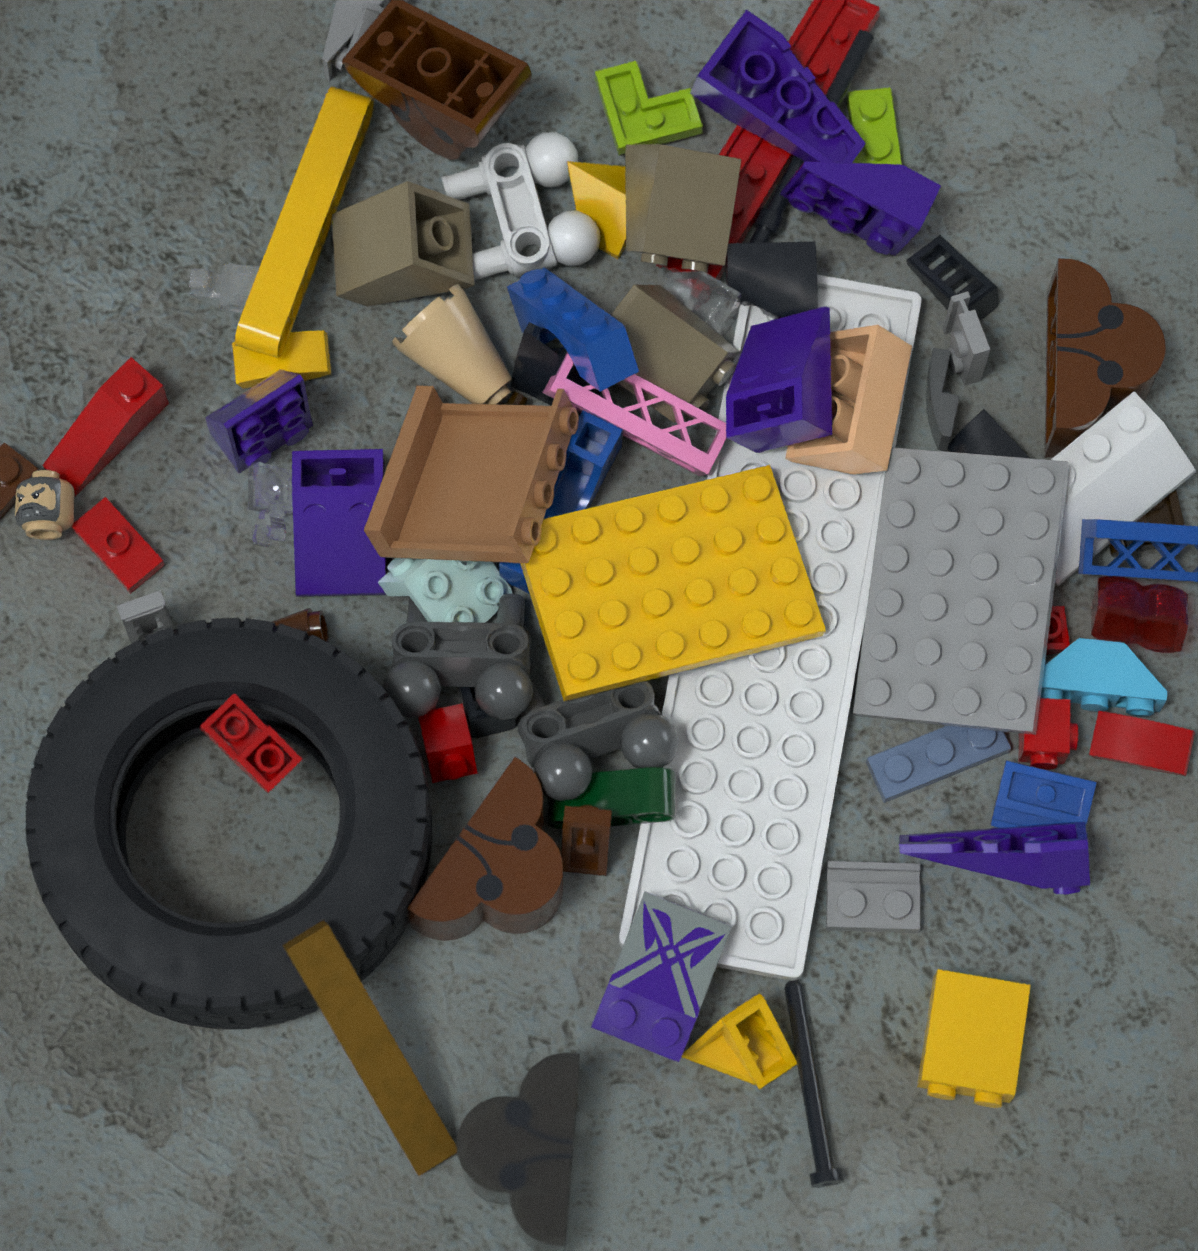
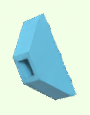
M1078 638L1044 666L1041 698L1071 699V703L1081 704L1080 707L1082 709L1098 712V710L1106 711L1108 707L1124 708L1127 714L1144 717L1161 711L1167 701V690L1125 643Z

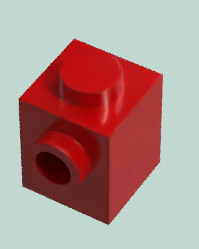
M1040 698L1036 735L1019 733L1018 762H1027L1032 767L1051 770L1057 768L1058 764L1065 763L1070 750L1076 751L1078 724L1070 723L1071 699Z
M463 703L434 709L424 716L418 717L432 783L478 774Z

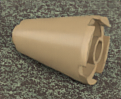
M456 284L449 288L450 292L454 295L451 299L447 298L443 301L440 296L437 297L402 329L407 338L404 340L403 338L395 337L392 344L397 350L472 404L498 405L512 392L507 387L512 381V377L465 291L459 284Z

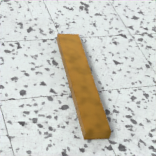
M325 920L283 944L282 946L418 1176L459 1151Z

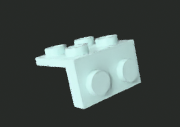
M395 558L387 567L389 572L378 581V584L387 596H410L428 622L486 623L498 611L500 597L505 594H512V589L499 576V571L493 562Z

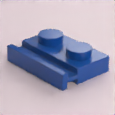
M1005 760L990 825L1004 828L1085 822L1086 827L1097 782Z

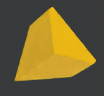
M567 161L576 211L588 215L596 222L600 230V244L598 248L619 259L626 248L625 166Z
M760 993L722 1017L682 1054V1058L756 1085L759 1090L797 1065V1061L765 998Z

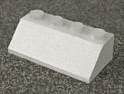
M1135 391L1051 459L1067 461L1070 465L1055 584L1059 586L1079 569L1082 519L1136 522L1196 473V469L1165 423ZM1094 538L1093 557L1110 544L1108 539Z

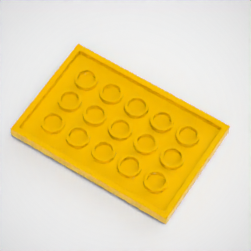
M770 465L543 519L541 538L539 543L534 545L529 563H520L564 701L821 637L826 631Z

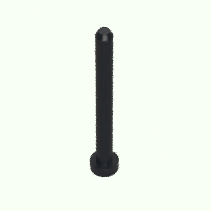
M793 980L786 983L784 991L816 1172L809 1174L810 1183L813 1188L828 1187L843 1183L842 1169L834 1168L803 986L798 980Z

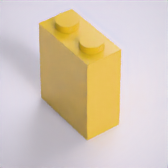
M937 969L932 982L917 1087L928 1089L927 1095L937 1099L954 1100L956 1094L974 1097V1103L984 1107L1001 1108L1002 1102L1010 1103L1016 1094L1031 985Z

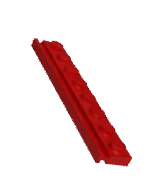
M865 0L812 1L788 42L791 45L790 50L804 68L808 67L816 78L815 83L825 95L858 31L865 30L870 33L880 16V7ZM736 125L719 153L722 156L741 159L728 244L743 242L760 210L765 206L794 156ZM668 258L667 266L655 264L661 269L664 267L672 271L673 275L709 293H712L725 272V266L709 265L708 273L681 269L683 260Z

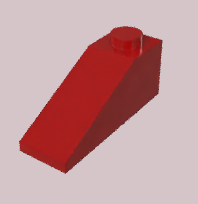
M130 357L98 389L44 462L43 468L59 473V479L65 480L73 486L74 496L76 497L169 404L164 386Z

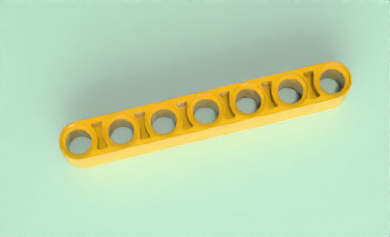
M333 86L329 88L239 319L235 335L236 346L276 358L282 355L330 230L332 214L336 213L369 127L374 108V98Z

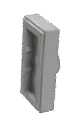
M161 590L117 605L131 644L138 639L142 642L146 640L145 636L168 627H172V630L175 629Z

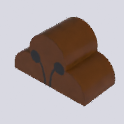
M391 0L341 60L351 77L373 98L389 107L398 123L416 141L433 153L450 160L458 159L467 147H477L532 78L528 63L403 0Z
M1058 258L1047 290L1045 458L1055 457L1132 392L1135 391L1145 401L1163 363L1166 350L1163 332L1157 321L1149 313L1130 304L1112 303L1110 289L1102 275L1090 265L1074 259Z
M513 758L408 906L407 910L411 928L423 936L440 941L455 940L473 932L483 921L499 931L522 934L539 929L556 914L563 896L562 857L556 843L543 831V794L540 782L532 769L518 758Z

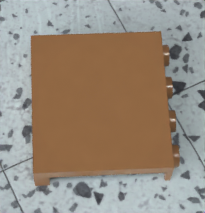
M417 386L364 528V532L378 555L390 558L529 563L534 545H537L541 538V524L547 508L553 503L554 486L559 471H562L566 464V451L571 436L578 429V412L572 406L565 390L557 389L552 406L442 403L433 386Z

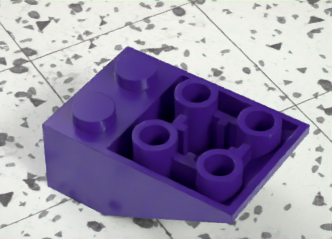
M805 161L783 187L780 195L789 199V203L794 208L806 213L813 212L828 220V224L833 229L846 234L852 233L864 239L872 250L881 254L890 253L896 256L920 231L941 185L902 164Z
M823 306L752 325L726 394V438L755 453L832 435L830 308Z
M281 369L205 417L209 433L238 474L247 468L255 470L261 467L271 458L272 452L285 444L292 446L300 442L309 433V428L313 426L304 379L300 374Z
M383 449L292 451V506L296 597L386 595L378 584V581L386 575V557L378 555L364 532L386 471Z

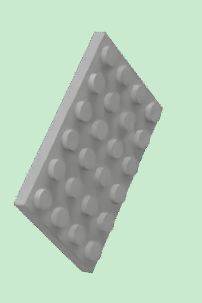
M892 447L888 469L885 471L853 708L854 715L858 717L1036 735L1070 468L1067 461Z

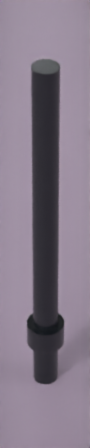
M865 30L858 31L825 95L830 102H834L838 107L874 40V36ZM793 156L767 208L760 210L753 224L756 230L749 243H767L771 237L778 235L785 221L782 216L789 204V199L780 195V193L805 162L804 160Z

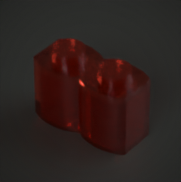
M1120 576L1098 578L1091 608V635L1098 640L1122 642L1126 645L1137 643L1145 649L1160 653H1174L1182 650L1188 629V594L1165 584L1142 586L1132 579Z

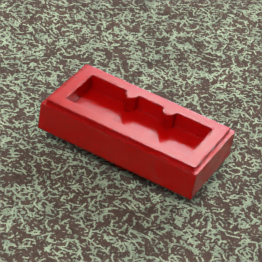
M106 497L71 526L72 530L130 594L165 566L161 557Z

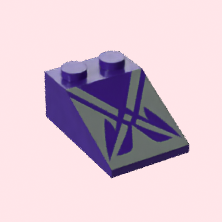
M645 891L591 1028L680 1062L732 925Z

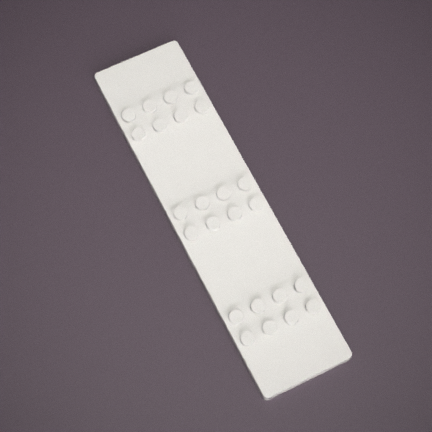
M817 275L818 308L823 306L830 308V332L879 325L912 346L892 447L895 448L921 306V297L918 293ZM740 304L733 346L740 351L733 361L736 366L750 327L775 320L764 315L756 306H743ZM733 374L725 382L719 420L725 423L726 394ZM726 438L707 476V480L767 465L771 466L826 631L821 637L669 675L662 716L666 717L675 726L679 745L672 762L663 768L674 770L676 773L675 819L667 822L640 825L619 935V944L623 947L643 894L647 891L732 925L716 967L793 981L800 979L804 969L867 611L885 471L848 474L794 463L785 459L788 446L755 453Z

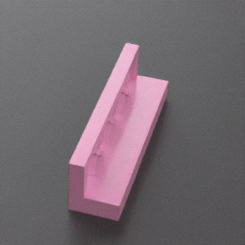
M567 352L557 374L549 379L543 391L544 394L554 399L557 389H564L572 406L578 412L586 411L622 429L623 436L698 476L709 474L726 440L725 422L636 374L624 379V381L633 386L638 404L621 408L612 402L608 388L602 391V398L589 391L595 389L592 385L582 387L566 378L574 364ZM642 391L655 398L645 401ZM661 401L672 406L677 425L665 429L656 427L651 422L647 406ZM640 408L642 418L629 411ZM681 412L691 416L694 420L684 422ZM702 422L718 431L707 453L691 445L686 427ZM679 429L682 440L671 435L669 432Z

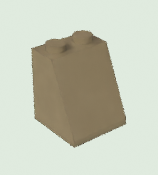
M627 144L625 151L626 251L642 253L641 262L667 266L668 258L683 260L681 269L708 273L709 265L725 266L741 159L662 144Z
M406 181L332 214L337 297L365 306H373L450 292L449 288L456 284H459L462 289L475 286L469 203Z
M634 284L611 314L612 317L625 325L639 372L635 374L702 411L709 404L706 396L715 384L718 386L724 384L736 369L733 361L740 351L661 285ZM624 380L618 382V384L635 395L631 384ZM642 391L645 401L655 398ZM663 401L650 405L669 420L676 423L672 406ZM681 412L684 422L688 419L694 420L691 416Z

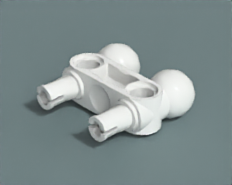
M543 132L532 138L526 148L524 144L520 146L510 143L499 144L493 147L487 155L482 156V161L478 162L479 167L442 177L446 195L460 200L487 192L488 196L492 195L504 240L500 241V246L472 253L474 281L505 271H509L510 275L514 274L515 278L531 270L544 267L550 270L552 267L558 266L557 262L566 266H581L595 255L600 244V230L596 222L580 211H564L555 216L547 226L535 186L536 183L544 187H559L570 180L567 161L578 162V152L574 144L567 137L557 132ZM514 166L518 168V171L510 177L499 176L502 169ZM535 244L540 246V250L533 256L526 257L520 255L523 248L528 245Z

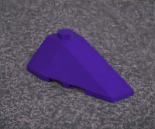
M746 9L697 75L690 94L725 119L804 161L852 163L865 146L864 140L834 102H830L815 83V76L808 67L804 68L790 50L791 45L785 37Z
M1085 822L900 835L899 838L900 854L1043 889L1053 888V893L1055 894L1078 893L1081 891V886L1090 885L1089 850Z

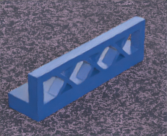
M1082 519L1078 574L1198 582V567L1193 572H1186L1174 558L1187 545H1193L1198 550V526ZM1094 538L1108 539L1119 552V555L1107 566L1092 565ZM1119 540L1133 542L1125 548ZM1144 542H1151L1162 556L1150 569H1143L1131 555ZM1162 543L1176 545L1168 551ZM1125 560L1131 568L1118 566ZM1168 563L1174 571L1161 569Z

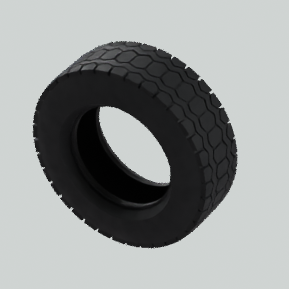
M213 618L208 623L204 619L178 624V628L172 630V627H168L145 636L146 640L142 642L138 639L116 652L115 658H107L88 674V680L80 682L65 700L66 705L59 708L47 728V735L43 736L34 759V768L31 770L26 795L25 833L31 871L43 904L66 942L94 976L125 1000L157 1016L190 1026L233 1030L261 1028L286 1023L285 1021L290 1019L292 1021L318 1011L317 1003L282 945L322 920H325L362 982L382 963L400 940L410 922L407 908L426 882L432 851V809L422 757L412 731L394 700L375 678L365 671L366 669L343 651H338L337 647L314 635L308 636L305 631L283 624L275 626L274 622L246 618L245 621H241L240 618ZM235 693L267 727L270 725L280 737L298 745L325 770L339 796L340 820L336 841L329 859L318 877L294 901L276 912L258 919L238 923H212L198 921L168 909L151 897L134 879L129 866L126 850V827L135 794L146 775L171 750L192 738L205 734L199 727Z

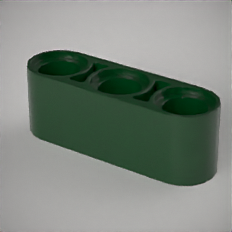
M659 767L593 772L591 782L585 793L577 798L567 801L548 798V825L552 828L563 829L565 806L580 807L584 805L594 806L602 810H612L611 826L659 823L674 820L676 773L674 770Z

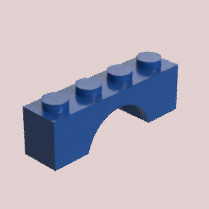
M545 267L528 271L520 277L519 281L507 286L521 331L524 333L530 322L541 328L537 339L542 343L546 344L558 338L571 357L580 377L601 392L639 372L625 325Z
M586 411L581 412L578 429L571 436L566 451L565 467L562 471H559L554 486L553 503L547 508L543 519L590 507L622 448V429ZM499 562V576L508 584L530 594L521 564Z

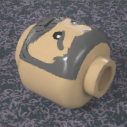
M39 470L33 472L32 478L23 480L16 488V524L25 530L26 535L30 538L40 540L60 538L62 532L68 530L74 522L75 493L73 486L69 482L59 479V473L55 471Z

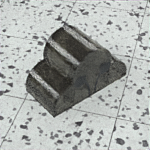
M558 1053L540 1060L529 1070L523 1079L519 1097L498 1096L479 1103L466 1115L458 1131L457 1154L461 1172L467 1185L475 1194L488 1202L511 1206L513 1222L519 1236L535 1251H566L580 1073V1054Z

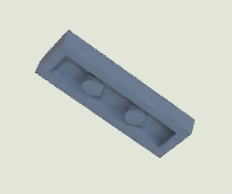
M945 726L867 758L866 764L883 802L886 803L1008 754L1011 747L1004 731Z

